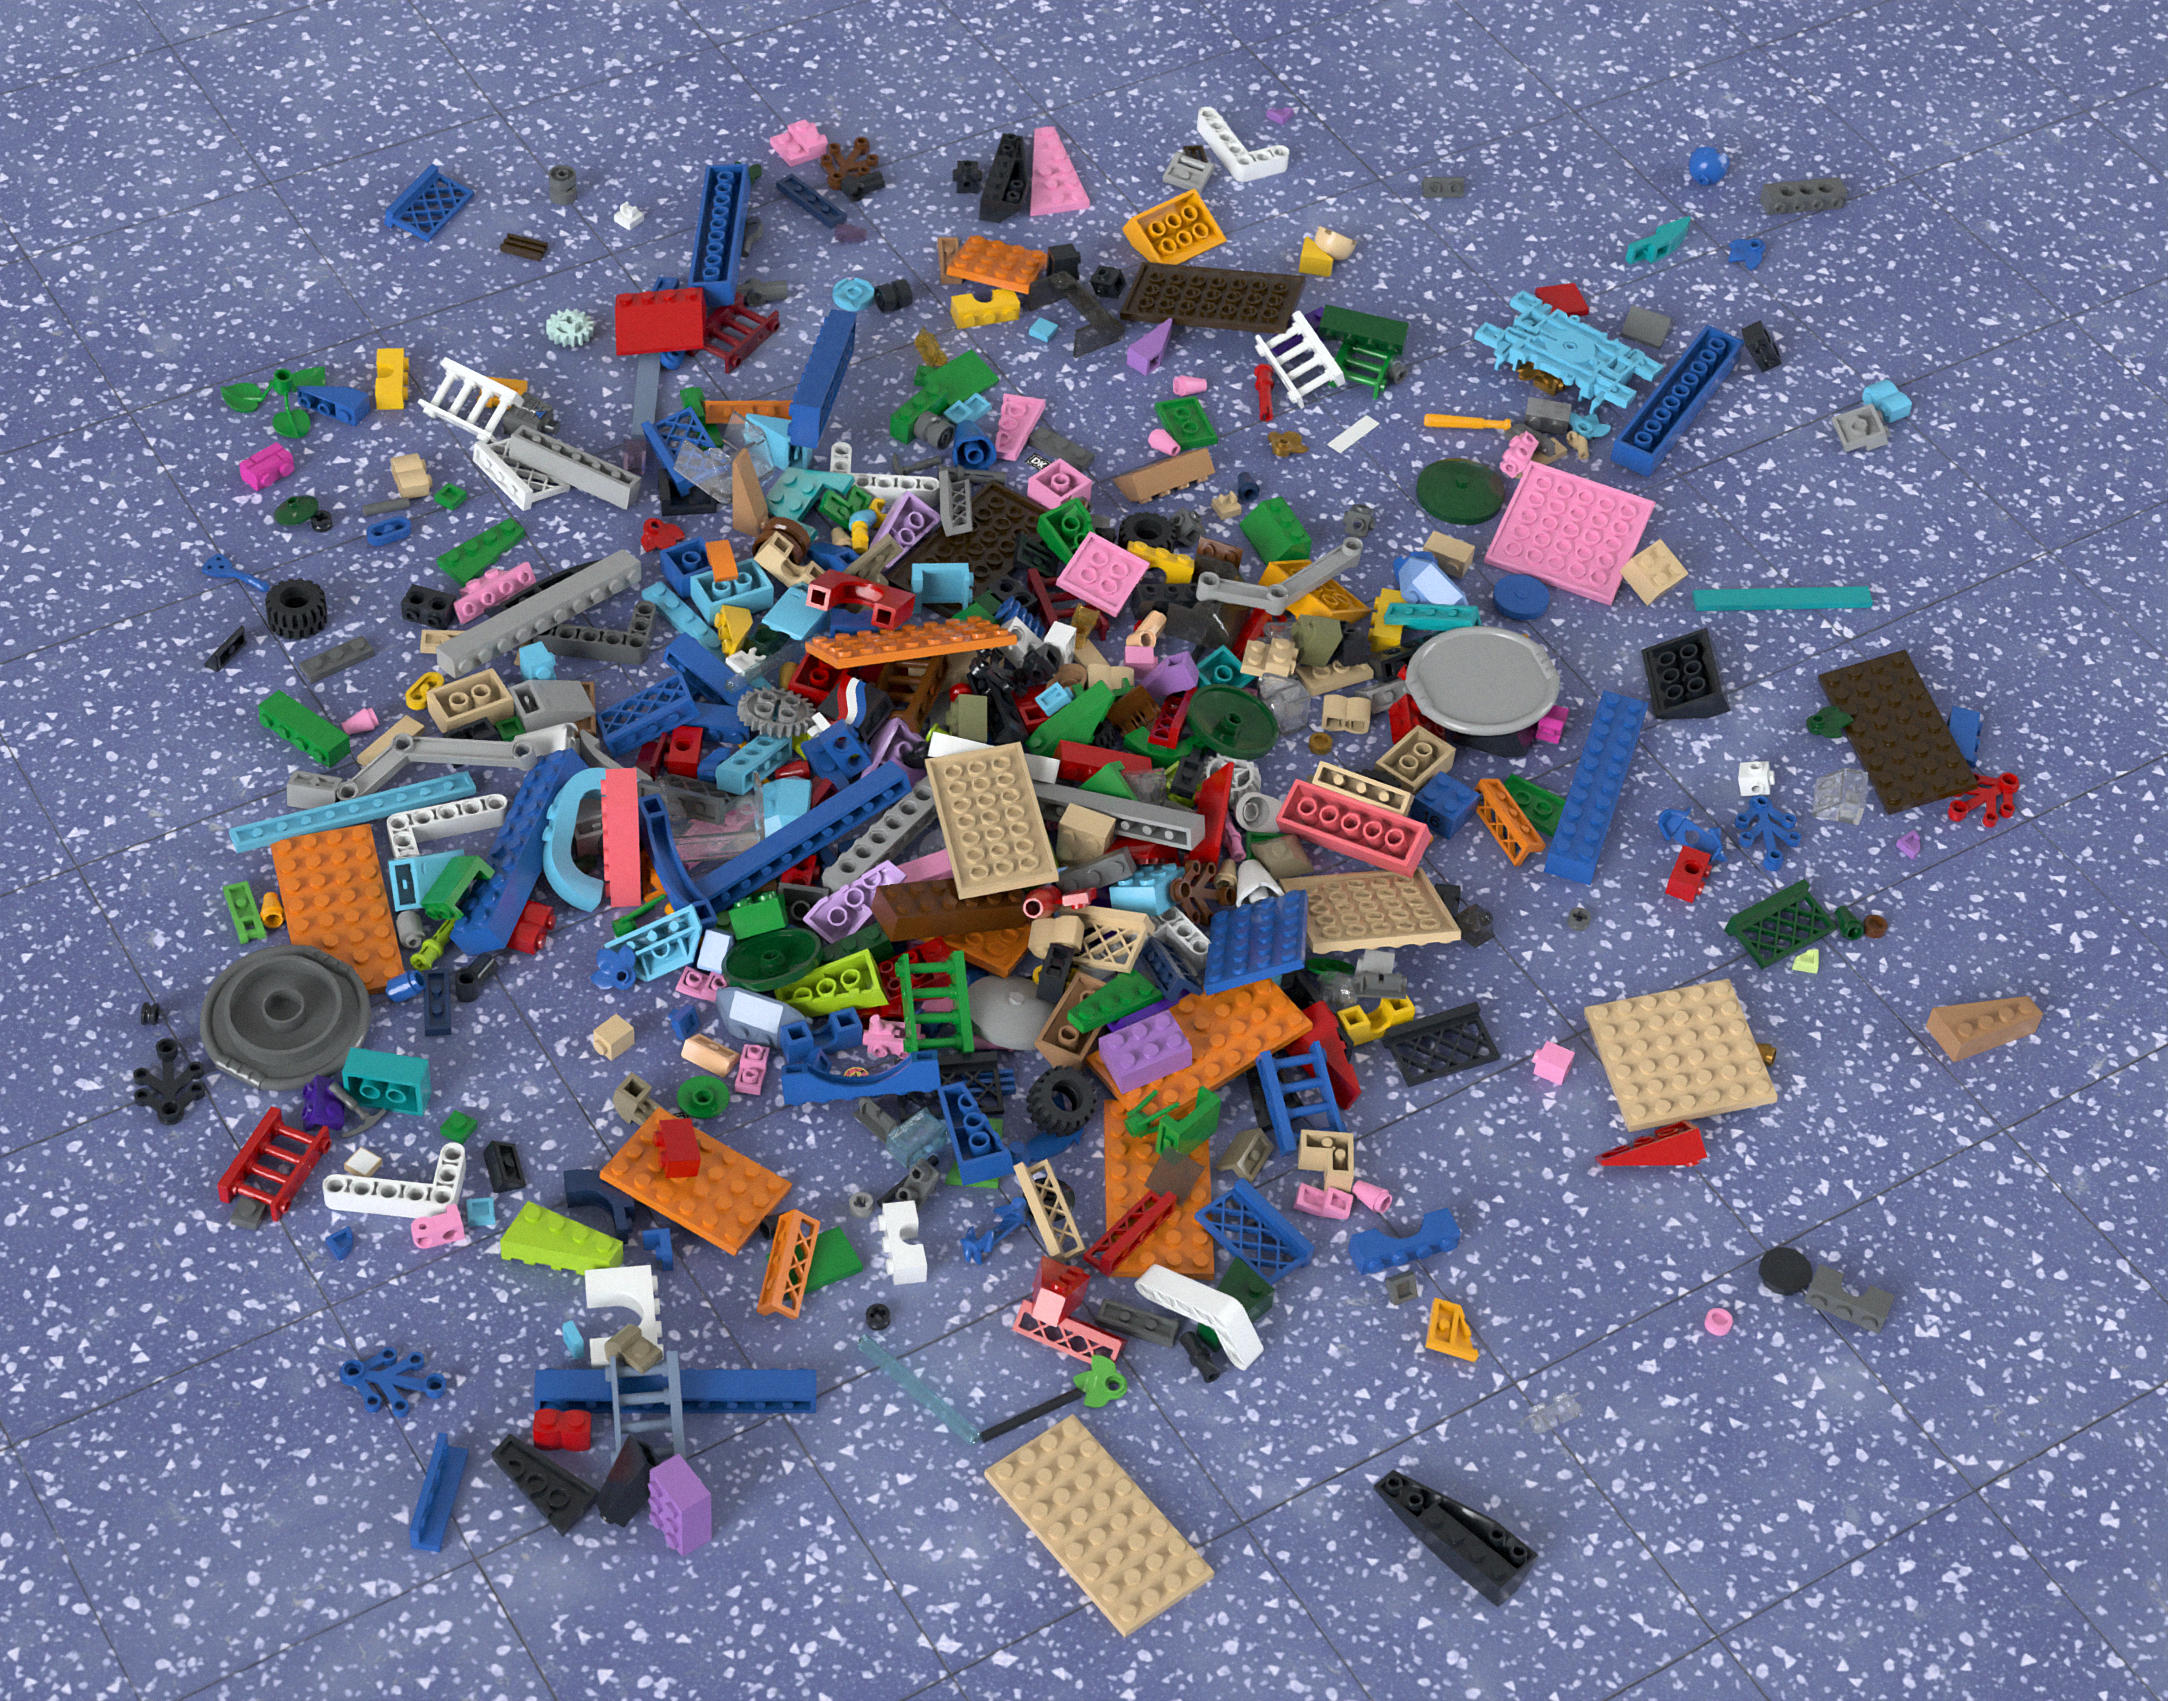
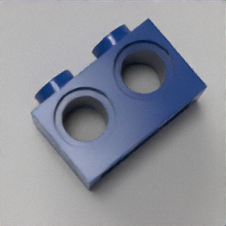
M841 719L819 733L822 746L848 779L873 764L870 757L872 750L866 741L861 743L858 739L859 733L853 724L848 725L844 719ZM840 737H846L842 741H837ZM854 754H859L856 758H850Z

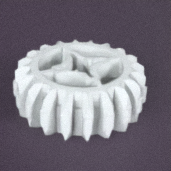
M1218 753L1215 758L1209 756L1207 761H1203L1205 764L1198 784L1202 787L1204 780L1227 763L1234 762L1228 806L1229 810H1231L1232 805H1235L1243 794L1260 792L1261 775H1259L1258 768L1254 767L1253 762L1222 756Z

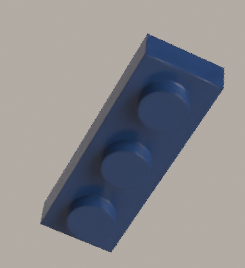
M449 968L423 970V977L426 983L424 989L425 1036L451 1035Z

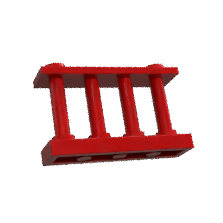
M271 1106L218 1182L217 1188L220 1201L230 1204L235 1195L247 1196L270 1205L272 1220L278 1222L282 1214H286L290 1209L293 1198L321 1156L329 1151L332 1143L329 1128L323 1125L317 1136L289 1127L284 1125L281 1109ZM283 1135L310 1146L304 1155L301 1156L271 1143L276 1136ZM268 1154L295 1164L296 1167L290 1175H286L257 1163L262 1156ZM255 1174L283 1186L275 1196L246 1185L244 1182L249 1175Z

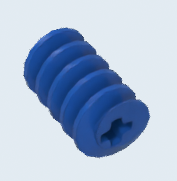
M1014 596L1006 599L998 608L994 618L998 620L1003 617L1004 619L1001 622V625L1017 616L1040 639L1045 632V628L1039 626L1040 623L1037 620H1033V615L1027 613L1025 607H1020L1021 603L1018 600L1014 601Z

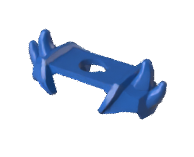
M1689 806L1684 811L1668 808L1659 814L1658 826L1666 841H1669L1672 837L1682 845L1711 854L1709 862L1715 860L1720 862L1728 861L1723 852L1724 846L1720 839L1721 828L1712 827L1708 830L1710 833L1708 834L1688 820L1686 817H1688L1692 807ZM1687 831H1697L1699 833L1697 843L1689 844L1685 836Z
M1014 1197L1009 1205L994 1208L993 1213L1003 1220L993 1229L988 1230L980 1239L976 1238L974 1226L967 1230L965 1238L960 1240V1243L963 1245V1254L966 1262L969 1263L972 1256L978 1265H982V1252L992 1251L995 1244L1019 1225L1026 1224L1028 1227L1031 1226V1218L1028 1211H1032L1024 1197Z

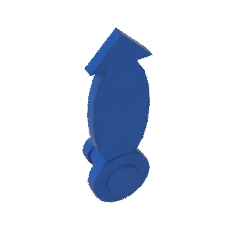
M1084 1127L1070 1136L1064 1134L1062 1137H1056V1133L1050 1136L1044 1132L1032 1138L1026 1145L1020 1141H1013L1008 1148L1011 1153L1013 1166L1023 1162L1028 1167L1031 1161L1049 1159L1064 1152L1074 1141L1079 1145Z

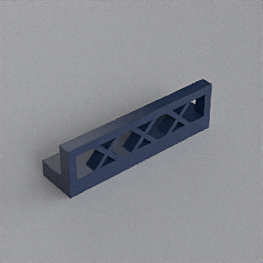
M1151 936L1138 957L1164 997L1174 1002L1183 988L1200 996L1203 988L1177 950Z

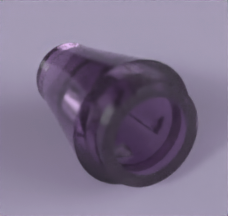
M844 222L836 224L835 241L848 243L866 240V229Z

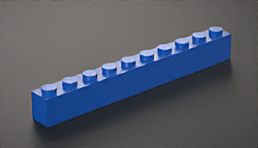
M888 761L696 881L694 885L709 899L717 915L737 902V900L744 898L912 792L907 773L893 761Z
M555 1368L536 1369L534 1388L535 1411L555 1409L561 1412L583 1410L589 1413H613L612 1383L606 1382L605 1368L600 1370H585L583 1368H574L572 1370ZM695 1368L679 1370L682 1413H816V1370H808L806 1368L796 1370H781L778 1368L768 1370H753L750 1368H743L741 1370H725L722 1368L697 1370ZM662 1374L618 1378L619 1395L664 1391L663 1388L669 1387L668 1377H663ZM664 1402L620 1406V1413H671L670 1404L665 1405Z

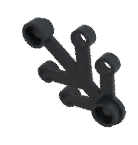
M999 648L976 650L977 657H974L969 665V669L975 677L980 680L988 677L1008 695L1014 691L1018 697L1023 698L1029 692L1025 686L1028 680L1021 668L1014 669L1013 671L999 668V662L1005 657ZM989 656H990V664L986 661V659H987Z
M163 1038L156 1044L157 1056L162 1060L163 1081L151 1075L146 1068L136 1069L133 1077L137 1085H148L164 1095V1102L151 1096L150 1091L146 1088L138 1089L134 1093V1098L138 1106H149L157 1111V1118L162 1124L175 1125L184 1118V1108L193 1100H200L205 1096V1088L202 1083L194 1082L189 1085L188 1091L177 1101L175 1095L192 1079L203 1077L204 1069L202 1063L197 1061L191 1062L187 1069L174 1080L173 1060L178 1055L177 1043L174 1039Z

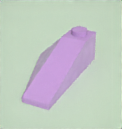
M899 717L885 720L877 729L870 743L872 750L870 757L873 764L862 771L860 779L882 766L892 756L900 761V756L906 751L913 749L915 743L926 741L917 733H911L908 725Z
M887 860L864 873L856 881L842 886L834 894L820 899L802 920L830 945L872 925L876 917L870 908L877 886L903 883L907 876Z

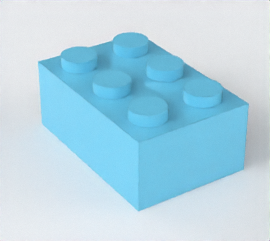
M754 557L736 563L739 575L737 580L715 583L712 570L690 577L691 598L709 627L714 626L715 616L717 613H720L722 605L749 609L751 614L773 607L774 587L758 562L754 560Z
M1175 863L1164 864L1162 867H1154V864L1140 865L1133 876L1122 879L1109 887L1112 909L1145 913L1148 916H1159L1177 904L1169 894V887L1175 878L1183 877L1186 872L1185 867H1177Z

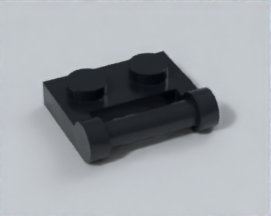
M1020 531L1014 541L1016 546L1012 565L1028 572V569L1037 568L1040 577H1056L1059 557L1051 549L1028 538L1027 534Z
M931 741L915 743L913 749L906 751L900 756V762L912 769L924 767L925 759L934 758L928 756Z

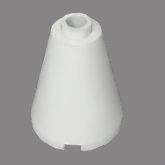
M567 722L517 735L511 741L528 740L532 744L536 756H544L557 750L573 748L580 756V738H575L574 731H578L574 723Z
M1251 859L1239 866L1237 909L1244 904L1252 905L1268 897L1276 898L1284 895L1282 889L1259 861Z

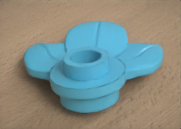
M1574 412L1570 414L1569 425L1573 428L1572 431L1577 432L1578 435L1583 436L1586 440H1590L1592 437H1603L1610 432L1611 426L1599 424L1596 413L1584 417Z

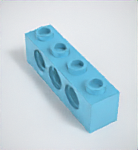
M768 733L757 736L717 766L715 771L717 789L743 796L792 758V736L788 738L786 735H782L781 739L777 735L769 737Z

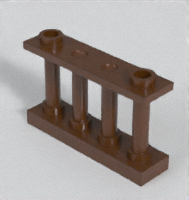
M948 654L936 655L931 657L930 660L907 659L885 663L874 687L886 692L892 702L910 703L906 710H893L886 719L899 717L901 720H905L911 733H920L952 666ZM902 668L926 669L922 676L899 675ZM895 684L918 686L914 693L891 692Z

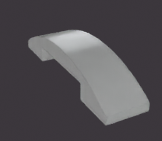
M584 729L579 731L580 749L585 761L591 768H623L600 751V741ZM636 766L633 767L636 768L637 779L652 781V777Z

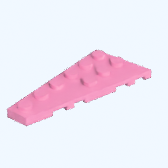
M1055 127L1035 129L1030 217L1088 209L1090 201Z

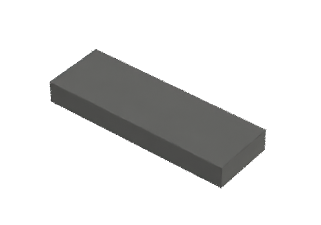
M1103 1298L1095 1318V1325L1171 1349L1181 1324L1179 1321Z

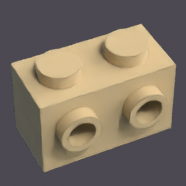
M1436 531L1432 532L1423 546V551L1431 552L1434 558L1437 557L1438 566L1443 572L1460 579L1463 578L1471 565L1475 550L1473 545Z

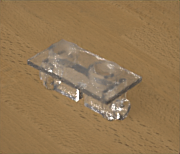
M1566 1391L1552 1398L1554 1403L1547 1407L1544 1402L1530 1408L1532 1414L1523 1418V1420L1531 1418L1533 1432L1543 1434L1559 1425L1555 1415L1558 1416L1561 1424L1577 1418L1582 1412V1406L1579 1402L1575 1403L1573 1397L1579 1395V1392L1569 1396Z

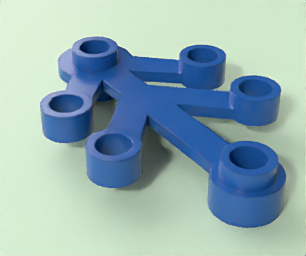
M1756 795L1749 800L1748 806L1750 809L1745 813L1736 815L1734 825L1738 829H1746L1754 817H1758L1759 822L1749 831L1741 832L1738 842L1743 847H1750L1753 841L1762 833L1767 851L1763 859V866L1767 870L1778 871L1782 867L1784 857L1776 848L1773 834L1784 840L1790 847L1799 846L1801 835L1796 831L1787 832L1783 829H1793L1797 818L1791 813L1782 814L1773 808L1772 801L1769 798ZM1769 816L1780 822L1783 828L1770 821Z
M386 1347L379 1354L364 1362L358 1359L347 1360L339 1371L342 1383L357 1388L364 1399L365 1409L370 1413L378 1412L382 1408V1401L380 1395L372 1392L367 1382L379 1385L392 1404L394 1416L399 1418L408 1415L409 1403L400 1396L395 1387L423 1391L432 1399L441 1398L447 1391L446 1379L439 1373H432L425 1379L400 1375L410 1369L419 1371L424 1367V1355L420 1352H412L406 1359L396 1363L398 1360L397 1351L393 1347ZM386 1355H393L392 1358H385ZM415 1359L420 1360L418 1363H412ZM382 1364L390 1366L381 1372L372 1371ZM371 1401H377V1404L370 1405L369 1403ZM398 1406H405L402 1410L396 1409Z

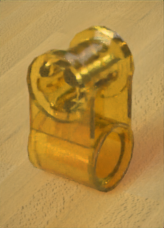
M1078 603L1070 626L1077 628L1075 649L1085 647L1100 615L1099 610H1090L1083 607L1081 603Z

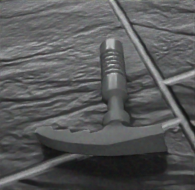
M893 453L892 456L895 475L904 476L912 471H920L939 465V463L941 464V458L935 456L916 462L909 467H899L897 454Z
M336 1081L328 1088L350 1110H354L359 1114V1118L364 1121V1124H360L357 1129L343 1133L342 1138L353 1137L366 1131L387 1112L383 1108L376 1115L370 1116V1113L367 1110L364 1111L358 1105V1102L348 1092L344 1091Z

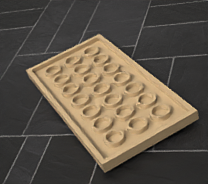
M1021 742L925 759V767L959 900L1059 881L1058 871Z
M1074 1414L985 1470V1478L1124 1638L1214 1578L1215 1572Z

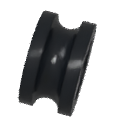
M318 510L311 517L312 529L316 532L329 531L332 528L331 514L326 510Z
M149 1002L143 1003L141 1009L142 1025L151 1023L152 1026H156L158 1024L160 1014L159 1003H154L153 1005H150Z
M878 1303L868 1307L866 1310V1324L869 1328L880 1331L889 1326L890 1310L887 1306ZM874 1314H878L882 1317V1320H877Z

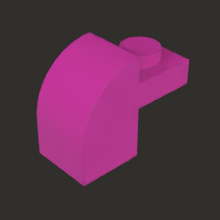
M1554 705L1539 720L1535 738L1558 745L1568 719L1569 709Z

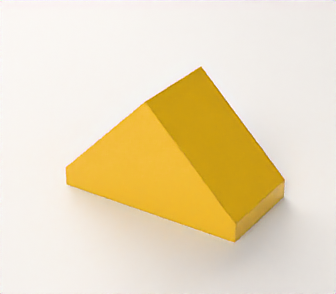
M1309 236L1305 237L1299 272L1324 277L1331 276L1333 259L1325 251L1321 250Z

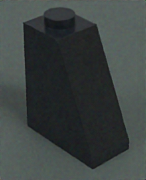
M631 1434L627 1437L595 1500L600 1510V1517L610 1525L616 1523L625 1528L650 1497L648 1487L650 1483V1470L661 1464L652 1446Z

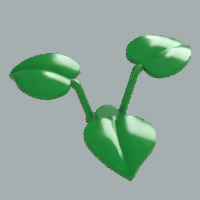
M325 367L308 368L294 373L287 369H278L274 372V380H269V385L262 396L261 390L252 383H237L221 387V394L224 401L232 409L238 412L249 413L257 410L258 402H263L273 387L277 394L284 395L286 412H279L273 417L272 425L274 430L286 437L302 438L310 430V418L301 409L290 411L288 393L291 389L296 393L297 386H325Z

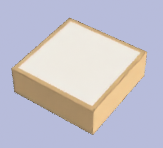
M360 1147L346 1161L344 1169L355 1176L370 1178L383 1162L379 1156Z

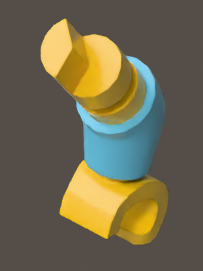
M875 498L868 509L854 512L850 517L849 530L852 533L854 552L865 553L868 550V531L871 527L880 528L887 514L881 512L885 505L884 499Z

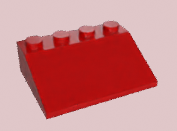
M703 287L616 295V355L704 349L707 307Z
M1234 762L1227 763L1204 780L1201 791L1196 790L1194 805H1198V810L1195 814L1204 815L1205 838L1192 851L1190 850V854L1185 853L1183 867H1185V863L1188 860H1198L1200 865L1204 862H1213L1217 873L1230 800ZM1201 873L1195 875L1193 879L1197 880ZM1216 873L1213 877L1209 879L1208 882H1213Z

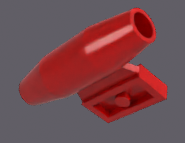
M1041 885L1026 896L1023 911L1030 918L1044 919L1055 913L1061 907V904L1063 906L1071 905L1072 909L1087 907L1086 905L1091 904L1093 899L1098 897L1096 887L1071 890L1067 894L1062 895L1057 886Z

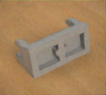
M294 770L287 782V806L313 809L337 803V801L340 802L336 790L342 783V778Z

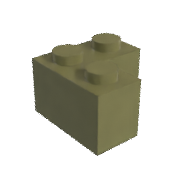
M1300 614L1297 621L1291 627V635L1295 643L1294 648L1299 649L1297 654L1299 664L1324 668L1343 638L1340 622L1337 619Z
M958 694L956 700L951 702L950 710L946 711L945 725H948L950 736L986 744L987 696Z

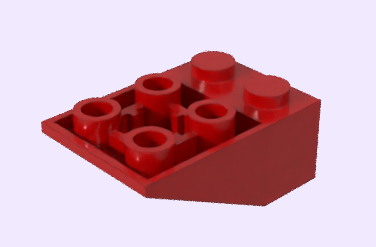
M1047 683L1027 687L1029 692L1023 698L1018 697L1014 691L1011 693L1029 737L1042 723L1050 718L1035 700L1037 696L1046 690Z
M1121 835L1116 837L1105 852L1107 854L1128 846L1135 864L1169 863V858H1178L1177 847Z
M942 936L902 953H908L909 964L945 962L951 954ZM902 954L877 964L889 1003L902 1002L900 977H896L895 963L898 962ZM946 972L910 974L912 989L948 987L951 984L950 974ZM946 997L913 999V1001L935 1000Z

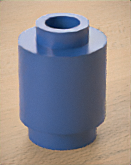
M408 970L389 979L385 992L390 1000L401 1003L420 994L426 987L425 979L418 970Z

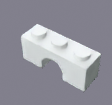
M914 1200L883 1204L882 1215H878L879 1231H884L885 1237H882L883 1253H888L889 1259H886L887 1274L892 1275L894 1285L926 1282L927 1262L923 1244L909 1245L903 1242L906 1239L918 1238L919 1222Z

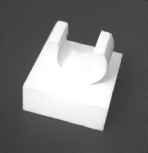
M626 201L620 206V211L614 214V221L631 230L644 221V214L638 211L636 206H629V202Z
M818 712L812 717L816 726L809 728L807 733L813 739L819 737V733L831 725Z

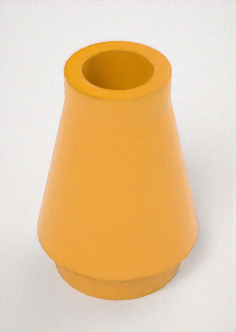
M268 892L263 896L260 912L261 921L268 928H277L285 920V912L278 895L274 892Z

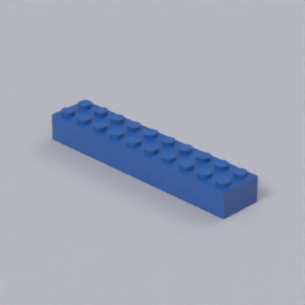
M748 163L706 165L688 279V288L703 287L706 307L734 305L751 188Z
M831 309L829 316L824 318L820 335H817L816 344L813 345L812 354L810 353L809 361L805 365V372L802 373L801 382H798L797 392H794L793 402H790L789 416H792V420L789 422L787 436H791L790 445L818 448L854 353L857 313Z
M1706 325L1616 438L1610 461L1649 478L1740 361L1744 340Z
M1603 690L1548 852L1544 868L1545 873L1591 885L1649 705L1648 702Z
M573 748L557 750L551 754L537 756L536 766L529 770L527 776L523 779L520 791L515 796V801L507 813L506 820L499 830L497 839L489 850V855L485 861L495 870V873L491 879L476 880L473 884L472 891L463 905L462 913L464 916L456 920L450 938L468 957L506 947L543 868L545 841L542 840V836L549 823V819L546 818L547 811L550 805L553 804L557 793L570 778L580 771L589 769Z

